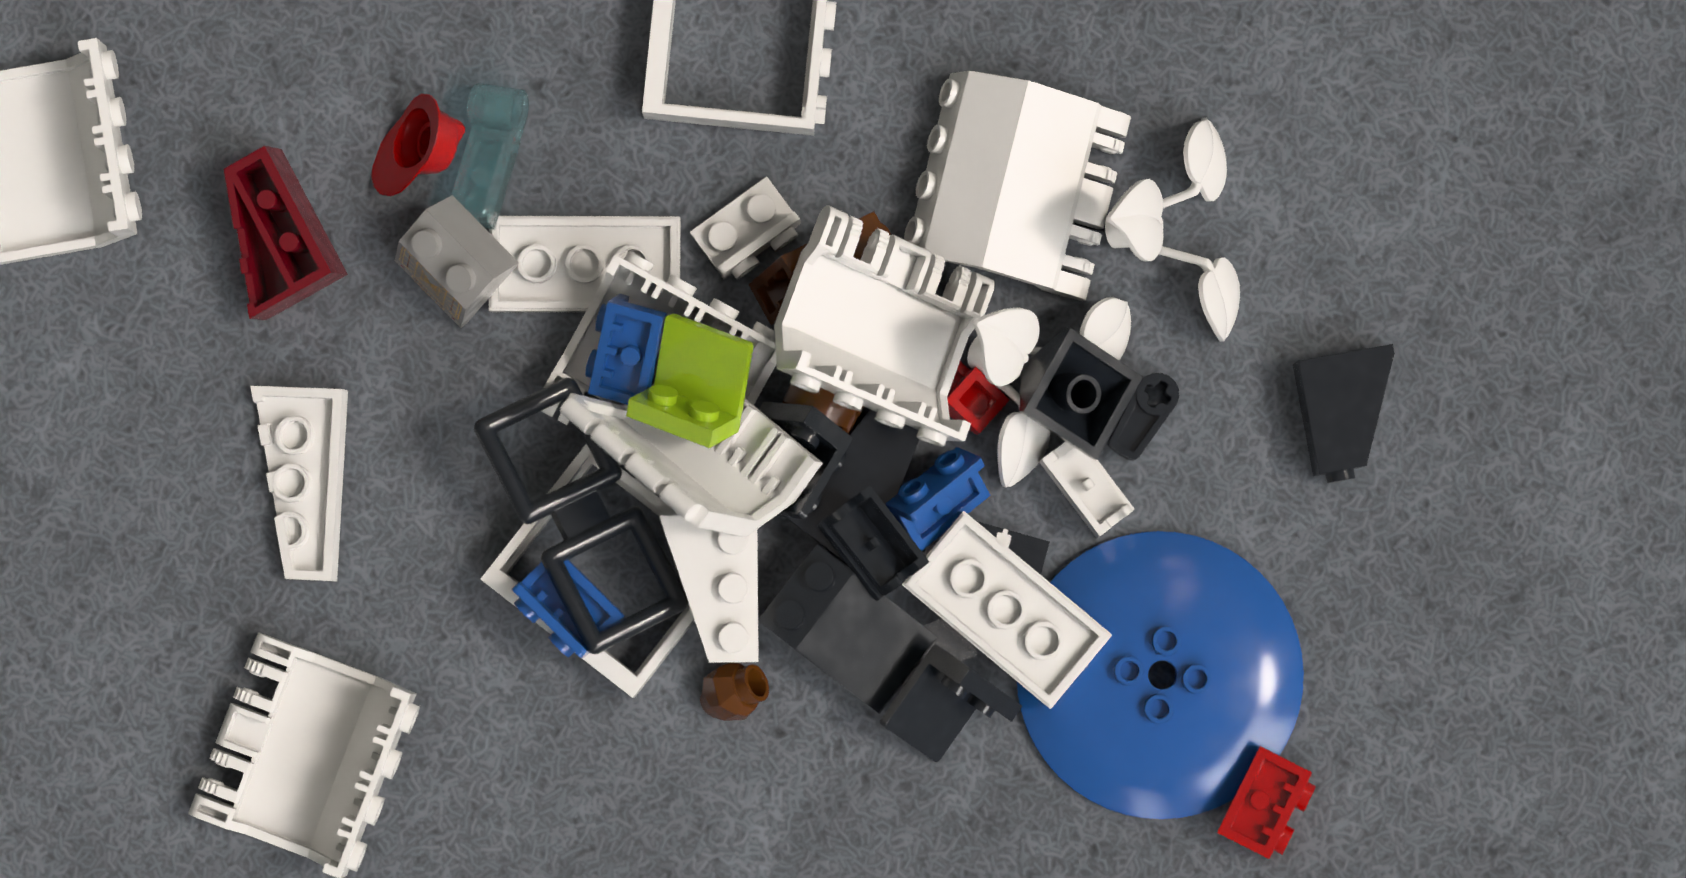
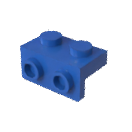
M956 447L941 454L936 459L934 465L921 476L906 482L899 489L898 494L885 503V505L922 551L945 533L963 511L968 514L991 496L978 473L985 464L980 456Z
M570 560L564 562L599 631L621 621L626 616ZM540 562L522 582H518L512 588V591L519 597L514 602V605L531 622L535 623L540 618L553 631L548 637L549 640L565 656L569 658L575 652L580 658H584L589 652L584 646L542 562Z

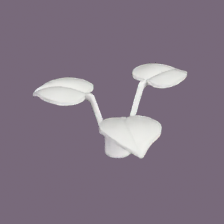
M1205 117L1192 125L1184 143V165L1187 175L1192 181L1190 187L1185 191L1162 199L1160 189L1153 180H1139L1122 195L1108 213L1105 222V233L1111 247H1130L1136 257L1142 261H1152L1159 254L1200 266L1204 271L1198 283L1201 306L1217 339L1220 342H1224L1235 323L1240 301V285L1233 265L1226 258H1216L1212 264L1208 258L1162 246L1163 219L1161 216L1163 208L1198 195L1199 192H1201L1205 201H1215L1224 188L1227 176L1225 150L1217 130Z
M1114 297L1100 300L1086 313L1080 329V335L1117 360L1121 359L1130 336L1131 314L1128 302ZM1007 308L992 312L973 321L978 336L970 345L967 360L971 369L977 367L985 375L988 382L1003 390L1020 407V394L1010 383L1021 375L1024 363H1027L1029 360L1028 355L1033 356L1042 348L1035 347L1039 338V321L1037 316L1030 310ZM1020 411L1013 412L1007 416L998 439L999 478L1001 485L1005 488L1015 485L1039 464L1050 441L1051 431Z

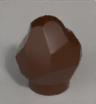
M729 662L716 668L704 677L703 690L700 696L701 706L713 718L723 721L745 720L756 709L759 702L767 699L769 695L768 680L764 672L757 665L744 666L739 662Z

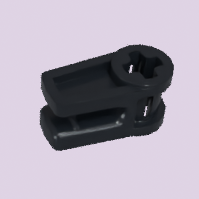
M1152 373L1142 378L1107 442L1108 447L1118 455L1132 461L1138 459L1177 405L1179 388L1169 375ZM1160 383L1165 386L1163 395L1168 398L1167 404L1158 403L1154 407H1150L1147 404L1149 395L1144 392L1146 386L1153 388Z

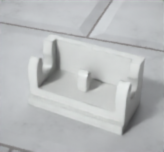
M1064 442L1039 461L1096 538L1133 512L1134 507L1100 462L1091 459L1069 443Z

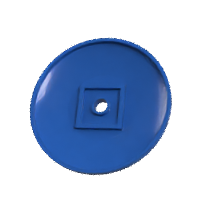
M1164 531L1141 532L1121 536L1095 546L1071 561L1051 580L1050 583L1112 634L1051 709L1016 681L1019 704L1023 706L1021 714L1036 749L1058 777L1073 790L1088 800L1121 814L1149 819L1183 818L1218 808L1233 800L1260 746L1277 755L1281 754L1292 734L1300 711L1304 679L1302 651L1293 620L1284 602L1267 579L1249 562L1230 549L1198 536ZM1161 660L1170 663L1175 671L1174 682L1165 689L1155 688L1148 678V671L1152 664Z

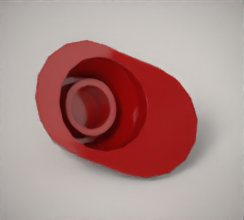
M421 93L413 98L404 114L380 144L372 166L371 177L374 188L380 195L391 197L407 188L418 174H437L446 170L453 161L457 145L465 133L464 124L450 117L447 113L440 111L438 103L432 95Z

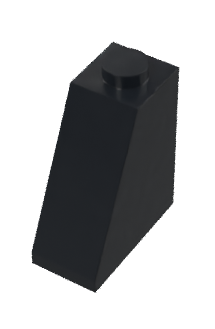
M1393 344L1298 360L1293 364L1313 476L1325 474L1327 483L1355 478L1354 469L1367 466L1395 354Z

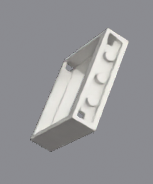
M676 0L653 1L642 106L644 119L814 136L815 123L824 124L827 96L818 95L820 77H829L832 49L823 48L825 30H834L836 2L813 0L801 117L665 104Z
M587 444L547 494L585 476L592 465L599 469ZM621 468L622 476L616 482L657 515H679L660 499L658 494L653 493L636 477L633 478ZM551 515L532 524H523L481 578L483 582L513 605L519 598L512 591V588L518 581L508 573L552 518ZM688 604V607L680 614L635 673L606 650L599 654L589 653L582 659L629 696L635 698L695 621L690 605ZM540 618L536 621L547 632L553 633Z

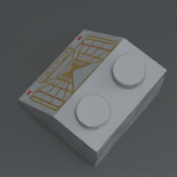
M453 195L424 210L398 241L394 260L460 328L469 322L519 264Z

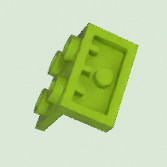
M675 313L666 316L655 383L650 388L629 398L626 416L707 448H711L738 433L752 359L753 343Z

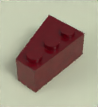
M264 145L224 168L233 227L237 229L242 257L239 259L241 274H245L249 304H247L249 319L267 320L348 275L282 149Z

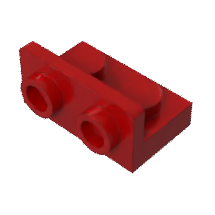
M1260 746L1217 833L1267 859H1270L1273 851L1283 855L1295 831L1287 823L1295 808L1304 812L1316 788L1315 785L1308 782L1312 772Z

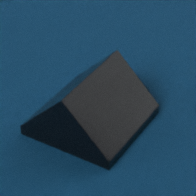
M1066 327L1034 354L1027 363H1024L1021 371L1019 411L1091 459L1097 460L1143 376L1072 328Z

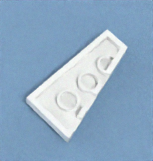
M250 386L253 402L257 404L260 420L258 431L261 445L265 448L269 470L266 476L269 492L273 493L277 515L274 520L285 579L337 581L348 390Z

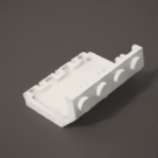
M97 38L77 41L81 53L68 59L0 71V265L104 247L137 234L135 221L142 220V210L137 192H130L128 174L134 173V161L130 146L128 144L123 145L120 131V126H126V112L121 97L115 98L112 79L119 78L118 64L114 51H107V46Z
M571 393L560 408V412L585 434L591 435V439L616 461L625 464V468L653 493L660 494V498L682 518L691 521L698 528L744 537L748 536L793 504L823 464L747 399H744L739 432L711 448L627 417V404L621 406Z

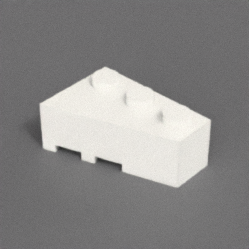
M659 515L709 663L758 662L757 529L744 537L698 528L691 521L685 520L680 515Z

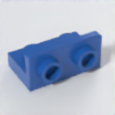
M618 294L609 300L607 304H602L595 324V330L601 333L597 350L593 349L590 353L585 371L586 377L591 378L588 394L628 405L629 398L652 386L661 347L664 322L668 313L629 303V296L624 294Z

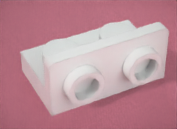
M766 176L690 231V234L723 279L731 274L736 279H739L760 263L756 256L765 249L772 246L776 252L793 241L798 236L794 228L799 226L801 222L795 211L791 210Z

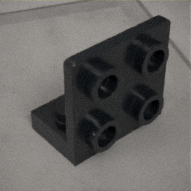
M763 402L759 410L823 463L797 500L776 515L805 519L819 505L822 498L821 492L832 474L843 465L846 459V450L854 438L814 406Z
M934 643L898 696L891 703L881 718L880 724L934 762H938L976 709L989 718L997 711L1012 722L1023 706Z

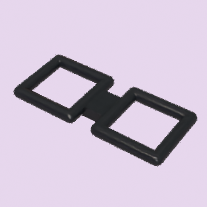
M564 378L477 420L474 424V432L520 521L524 524H532L548 515L552 516L563 541L545 549L541 554V562L584 646L589 653L599 654L684 611L688 607L689 602L643 510L637 506H632L610 517L597 491L620 480L622 470L618 462L591 439V435L585 434L580 430L599 469L539 499L531 500L497 432L563 400L566 401L571 393L583 396L574 379ZM631 529L666 598L599 631L564 562Z

